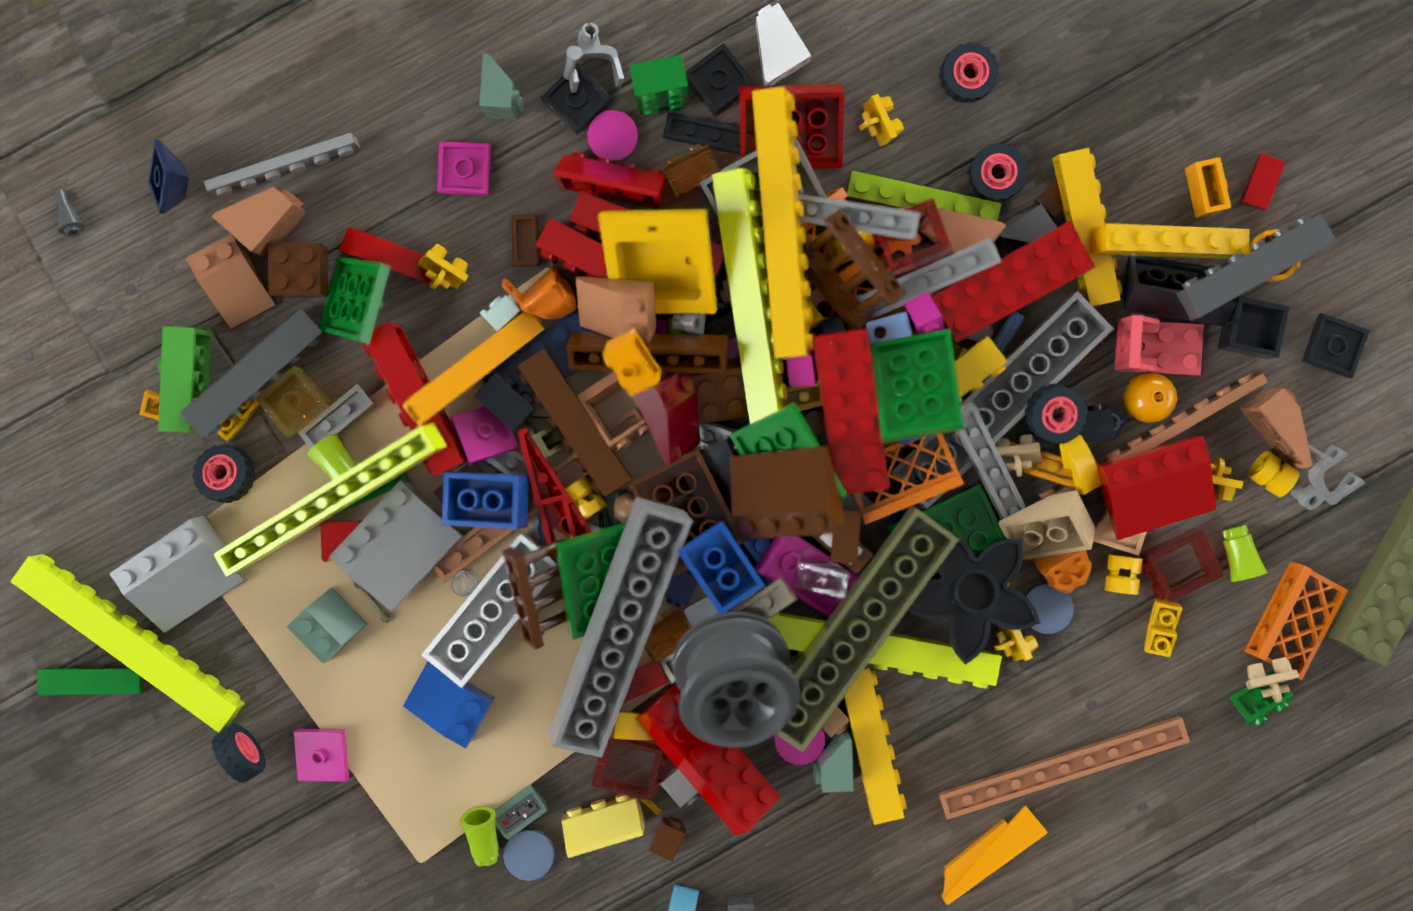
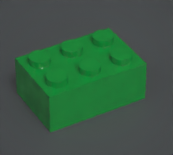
M682 54L629 65L639 115L644 114L646 117L658 115L660 110L680 111L685 108V105H689L688 83Z

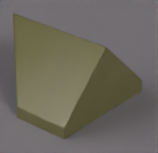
M530 416L525 423L530 435L545 459L553 457L566 448L561 440L565 436L559 428L555 430L547 417Z

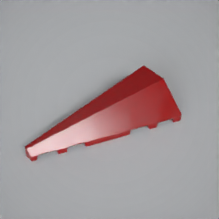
M527 428L517 430L547 545L556 541L553 530L555 527L570 533L573 538L591 533L590 527L541 453ZM557 553L551 554L550 557L556 556Z

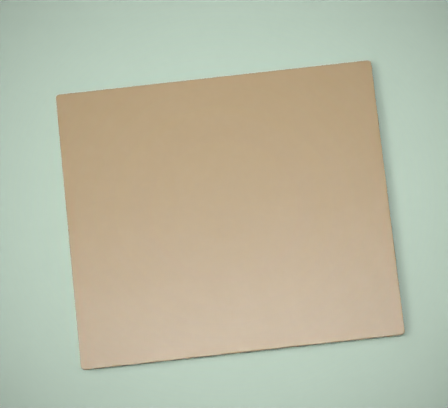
M550 268L543 269L517 289L523 294ZM482 315L419 360L430 382L497 333L495 328ZM564 317L555 320L539 318L545 330ZM578 370L566 378L576 395H579L613 371ZM482 379L444 408L449 419L453 415L484 406L474 397L485 385ZM387 384L370 396L376 405L338 435L356 465H359L411 433L409 426L405 427L399 418L398 413L401 411L397 403L393 404L387 395L386 390L389 389ZM619 388L593 406L606 427L610 426L634 407L644 419L640 408L626 388ZM536 402L532 404L537 409L531 416L548 417L550 415L545 406L540 408ZM524 423L518 430L527 428L526 423ZM518 431L513 432L518 445V449L515 451L524 457ZM651 432L644 436H639L632 441L630 446L616 453L632 477V480L614 492L625 488L628 492H632L628 483L666 465ZM307 443L254 481L252 488L240 500L224 503L206 516L225 547L332 481L321 467L307 456L311 449ZM565 448L546 460L553 469L575 451L569 452ZM422 461L407 470L411 481L409 484H412L443 514V504L433 492L443 484L444 475L434 476L433 473L430 474ZM483 461L477 463L485 473H498ZM463 465V466H461V467H459V468H457V469H455V470H453V471H451V472L459 471V470H460L461 468H463L465 465ZM590 474L586 476L590 482L593 480ZM388 493L336 514L325 521L364 520ZM539 512L528 520V527L514 530L444 583L435 570L432 569L394 611H390L375 599L384 612L390 614L391 620L388 623L381 621L379 612L363 591L354 586L352 578L333 560L325 563L321 559L320 524L241 571L246 580L222 595L320 729H345L348 768L419 863L425 862L465 833L460 824V818L467 810L478 806H487L496 810L574 753V751L553 747L548 733L584 638L581 637L573 640L569 636L567 621L545 631L544 635H542L544 646L534 650L523 640L518 620L469 679L468 683L492 695L495 699L467 748L442 736L403 707L428 661L422 656V653L502 557V550L509 548L523 532L537 542L533 528L535 518ZM599 515L587 523L599 527ZM453 526L462 536L475 528L470 526ZM690 569L675 577L672 573L636 668L656 659L660 661L676 650L684 634L692 627L683 611V607L705 596L706 593ZM560 576L551 579L536 599L562 588ZM762 587L761 589L753 593L751 596H749L748 598H746L745 600H743L727 612L733 611L734 609L742 605L744 602H746L747 600L761 592L766 587ZM333 588L367 625L331 660L323 664L287 626L305 608L327 590ZM564 599L540 609L539 613H537L539 622L565 611ZM664 671V673H665V675H666V677H667L668 683H670L671 681H670L669 677L667 676L666 672ZM667 684L623 703L620 712H630Z

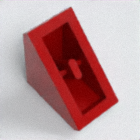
M363 520L325 521L320 523L321 559L325 563L332 561L329 556Z

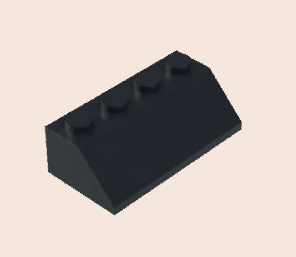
M1129 256L1122 292L1124 310L1191 321L1176 293L1183 290L1182 284L1192 278L1197 277L1199 281L1207 277L1204 272L1210 268L1143 256ZM1236 297L1192 321L1226 327L1237 304Z

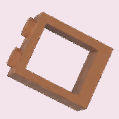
M615 371L577 395V398L608 446L613 451L617 449L621 451L632 444V439L638 435L644 436L648 434L650 429L645 419H643L614 439L594 409V405L621 388Z

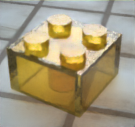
M296 365L255 398L287 438L295 439L300 436L298 433L333 404L304 367Z

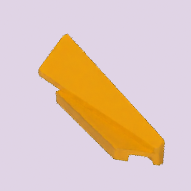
M1026 805L1020 809L1008 824L1002 819L945 865L942 898L947 905L951 904L1047 834L1046 829Z

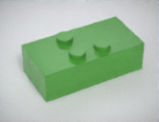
M163 326L162 354L158 361V372L161 374L158 431L196 433L178 413L210 386L211 331L188 327Z

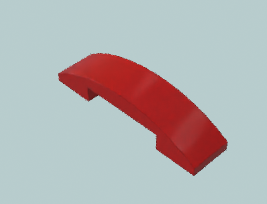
M347 227L339 251L362 260L390 266V270L429 285L431 284L432 280L425 276L427 271L417 265L424 254Z

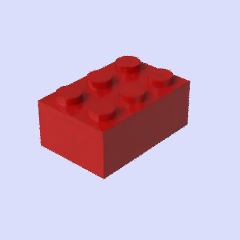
M550 217L536 243L542 258L555 265L557 261L563 263L562 266L565 270L576 276L582 273L586 277L608 279L603 245Z

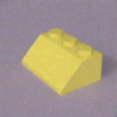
M630 792L620 793L615 796L614 800L607 802L605 799L597 800L591 803V807L581 809L580 806L571 808L566 811L567 814H564L562 819L568 858L643 836L645 819L637 793L630 794Z

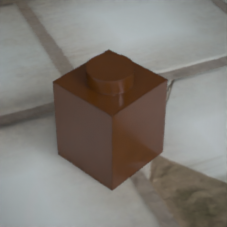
M662 817L650 843L649 851L673 862L685 836L686 827L682 826L683 823L674 817H669V819Z

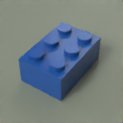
M460 471L444 472L442 525L506 529L528 527L529 475Z

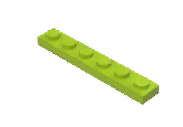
M857 171L851 172L847 189V198L897 209L905 208L907 211L928 215L930 212L935 214L941 208L998 221L1002 204Z

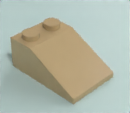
M1077 490L1053 494L999 521V526L1006 539H1022V560L1092 549L1096 529Z

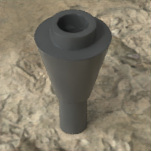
M64 189L56 190L55 195L59 205V233L68 237L81 234L85 224L69 203L66 191Z

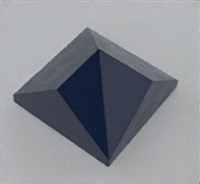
M154 140L148 184L159 214H165L185 199L189 177L183 162L160 140Z

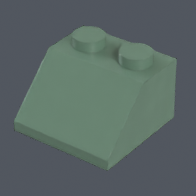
M483 53L480 108L487 118L518 120V112L523 110V97H520L519 90L516 89L514 83L489 54Z
M330 588L305 608L287 628L324 664L331 660L367 623L333 588Z
M847 729L842 734L835 735L823 748L822 753L817 758V763H813V777L816 785H820L822 793L854 791L852 739Z

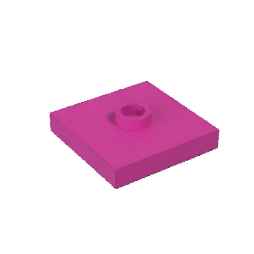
M485 406L451 416L450 420L468 465L518 449L512 430Z
M296 729L294 731L298 781L346 782L349 779L345 729Z

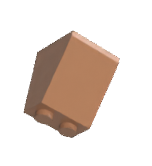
M272 187L214 213L212 217L251 252L268 258V243H281L307 212L301 207L304 203L294 194L289 193L286 189L279 191Z
M940 208L935 214L930 212L920 223L918 229L921 230L919 235L922 237V242H930L932 249L945 258L989 237L994 242L1006 225L1002 222Z

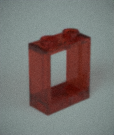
M934 198L903 210L918 212L920 217L928 215L938 244L894 260L886 236L872 234L876 246L882 245L884 254L880 255L881 261L887 269L890 268L893 276L953 254Z
M1192 528L1139 554L1141 559H1143L1142 570L1147 576H1150L1153 582L1151 589L1154 595L1166 602H1171L1225 576L1203 529ZM1190 543L1205 574L1170 590L1156 559Z
M610 735L602 758L598 757L591 786L651 801L652 794H658L661 779H658L657 775L659 769L664 770L667 755L663 754L662 749L655 743L643 740L613 739ZM613 743L655 754L647 787L604 776Z

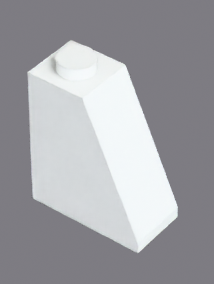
M779 3L773 7L767 5L762 8L756 17L764 86H773L808 64L811 54Z

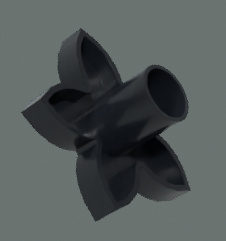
M957 537L959 539L936 570L940 579L928 581L907 610L912 615L927 620H939L948 617L947 633L949 643L954 653L965 665L977 657L985 647L989 638L990 623L1010 630L1027 629L1040 623L1036 609L1030 600L1021 592L1007 586L1017 575L1021 567L1023 558L1022 539H1006L995 542L986 547L975 558L969 545Z

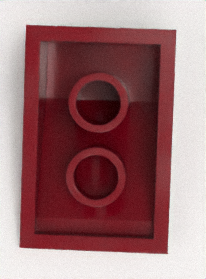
M668 373L660 377L658 384L634 395L666 466L672 464L700 444L697 390L689 373Z

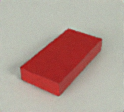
M1264 153L1259 154L1240 202L1262 211L1267 210L1286 162Z

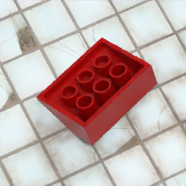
M841 84L739 87L740 159L747 156L746 149L757 150L756 136L746 134V130L756 132L752 91L785 87L794 97L795 110L791 111L792 121H795L797 127L796 138L812 169L842 168L845 92Z
M572 152V155L564 154L553 173L558 185L563 190L578 193L582 191L597 197L661 209L666 185V175H662L661 170L647 168V171L638 170L634 164L622 163V166L612 164V160L597 157V161L587 159L585 154Z
M1190 436L1097 465L1102 484L1100 488L1116 540L1217 510L1211 460L1203 436Z

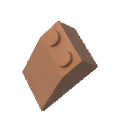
M232 234L186 258L197 281L230 329H234L277 306L273 297L268 294V288L246 246Z
M592 277L576 278L581 327L612 338L635 329L643 343L649 344L656 331L654 282Z
M1285 388L1263 389L1240 408L1283 463H1288L1293 468H1310L1313 465L1301 409L1295 402L1297 400L1295 395L1290 390Z

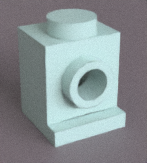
M509 294L503 298L497 297L489 305L491 310L487 312L483 309L480 314L498 332L523 312L519 308L520 304Z

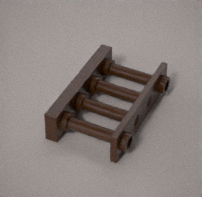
M839 208L823 220L828 227L813 241L807 236L806 243L802 244L803 254H806L808 259V270L804 271L850 330L861 328L872 318L868 311L881 301L885 300L890 306L906 292L852 225L850 219ZM835 236L844 247V250L828 262L819 249ZM852 258L861 270L847 282H844L835 270ZM868 278L877 292L863 303H860L852 293V290Z
M559 527L553 528L555 542L524 555L512 546L502 550L523 640L534 650L544 646L542 635H544L545 631L567 621L566 611L539 622L537 616L540 609L564 599L562 588L536 600L533 599L532 594L534 587L560 576L559 566L552 567L532 577L528 576L526 569L529 567V564L556 553L555 543L573 538L570 533H566Z

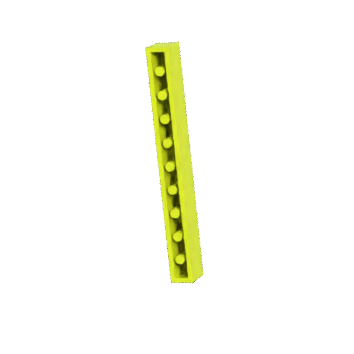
M740 168L712 174L751 424L787 406L788 391L786 385L783 384L782 359H776L774 356L769 284L766 272L767 260L762 246L764 232L762 227L759 226L760 206L755 199L754 193L756 179L754 174L751 173V169Z
M434 423L420 426L214 553V556L226 577L243 571L442 450L447 445Z
M41 554L29 556L10 581L218 733L231 724L245 704L240 700V696L236 692L223 688L219 685V680L214 676L205 675L199 670V666L195 662L183 659L178 655L179 652L174 647L167 644L164 645L157 640L158 636L155 633L139 627L133 617L121 614L116 610L115 604L105 599L102 600L95 595L96 591L93 588L77 582L71 572L64 569L61 570L55 566L54 560Z
M782 612L768 619L780 631L787 643L788 649L798 650L797 654L799 655L803 654L826 622V620ZM891 632L869 663L873 664V668L879 670H888V667L898 668V672L902 674L913 675L914 671L923 673L922 676L929 679H938V676L948 677L947 681L963 684L964 680L973 682V686L987 688L988 685L996 686L1002 656L996 651L983 649L977 657L965 665L954 653L950 643Z

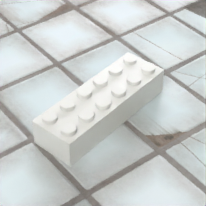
M525 532L521 533L511 544L515 550L524 555L542 547ZM503 555L422 653L426 660L461 688L469 681L518 621ZM549 555L529 564V567L526 568L528 576L532 577L557 566L558 559ZM549 581L534 587L532 591L534 600Z

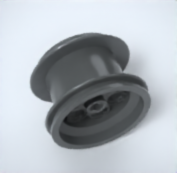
M727 612L698 622L681 638L674 655L673 674L675 682L682 692L680 698L681 718L687 729L696 737L714 745L745 747L770 738L792 719L799 705L800 689L797 679L789 670L790 653L787 643L776 626L767 619L755 614Z

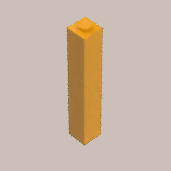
M523 312L409 398L403 407L420 427L544 330L542 321L538 316Z

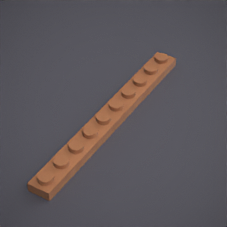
M1248 372L1237 379L1239 383L1232 387L1226 385L1215 391L1216 396L1209 400L1206 397L1193 404L1194 409L1186 413L1183 410L1173 415L1170 423L1166 425L1161 423L1149 430L1151 434L1146 437L1138 436L1127 442V448L1121 451L1116 449L1105 455L1106 460L1099 464L1095 462L1096 466L1159 446L1268 382L1263 373L1252 374V372ZM1064 485L1056 489L1050 487L1039 494L1040 498L1034 502L1036 503L1053 494L1075 491L1076 489Z
M634 407L608 426L607 429L615 439L642 421L643 418ZM575 452L553 468L565 489L579 479L589 475L588 471L583 473L576 463L579 457ZM531 485L529 486L528 520L539 512ZM475 527L465 534L433 569L445 583L516 529Z
M1177 716L940 792L938 796L945 818L948 820L1189 743L1190 740L1183 718Z

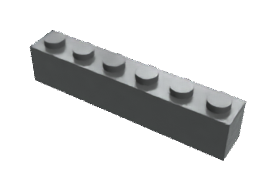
M1308 214L1294 222L1297 227L1288 230L1286 226L1272 234L1274 239L1266 243L1263 239L1250 246L1249 248L1252 252L1243 255L1241 251L1228 258L1229 264L1221 268L1218 264L1205 271L1204 273L1207 277L1199 281L1197 277H1194L1183 283L1184 289L1176 293L1191 321L1207 314L1336 242L1337 240L1322 214L1313 218Z
M302 309L294 311L178 415L200 437L204 438L208 435L211 438L222 428L220 423L228 417L230 420L242 410L240 405L244 401L248 400L251 402L262 392L259 388L266 382L268 384L273 383L281 375L279 372L281 368L285 365L290 367L300 359L298 355L300 351L305 347L309 350L319 342L317 336L322 331Z

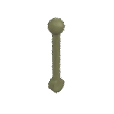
M354 581V586L363 591L379 612L381 621L388 623L391 620L390 614L385 613L374 597Z

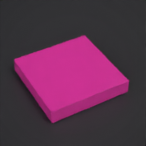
M439 141L437 193L489 196L491 144Z

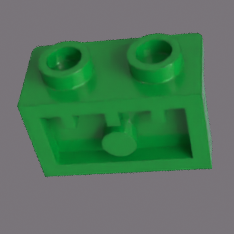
M1274 670L1267 673L1266 676L1275 674ZM1283 682L1278 683L1279 686L1285 685ZM1269 685L1249 690L1245 687L1231 696L1230 701L1246 720L1245 724L1247 727L1253 724L1258 727L1269 720L1267 715L1275 710L1277 713H1281L1291 705L1289 703L1293 697L1291 691L1281 694L1282 702L1276 703L1272 696L1265 698L1262 696L1261 690L1269 689Z

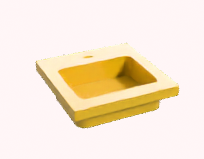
M706 210L607 211L599 214L608 279L654 282L655 313L716 312L717 304Z

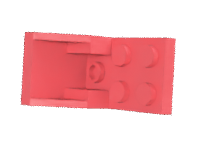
M1131 315L1117 319L1114 370L1121 372H1153L1156 374L1201 376L1204 325L1159 322L1158 319L1141 315Z

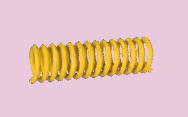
M645 794L639 797L656 815L662 812Z

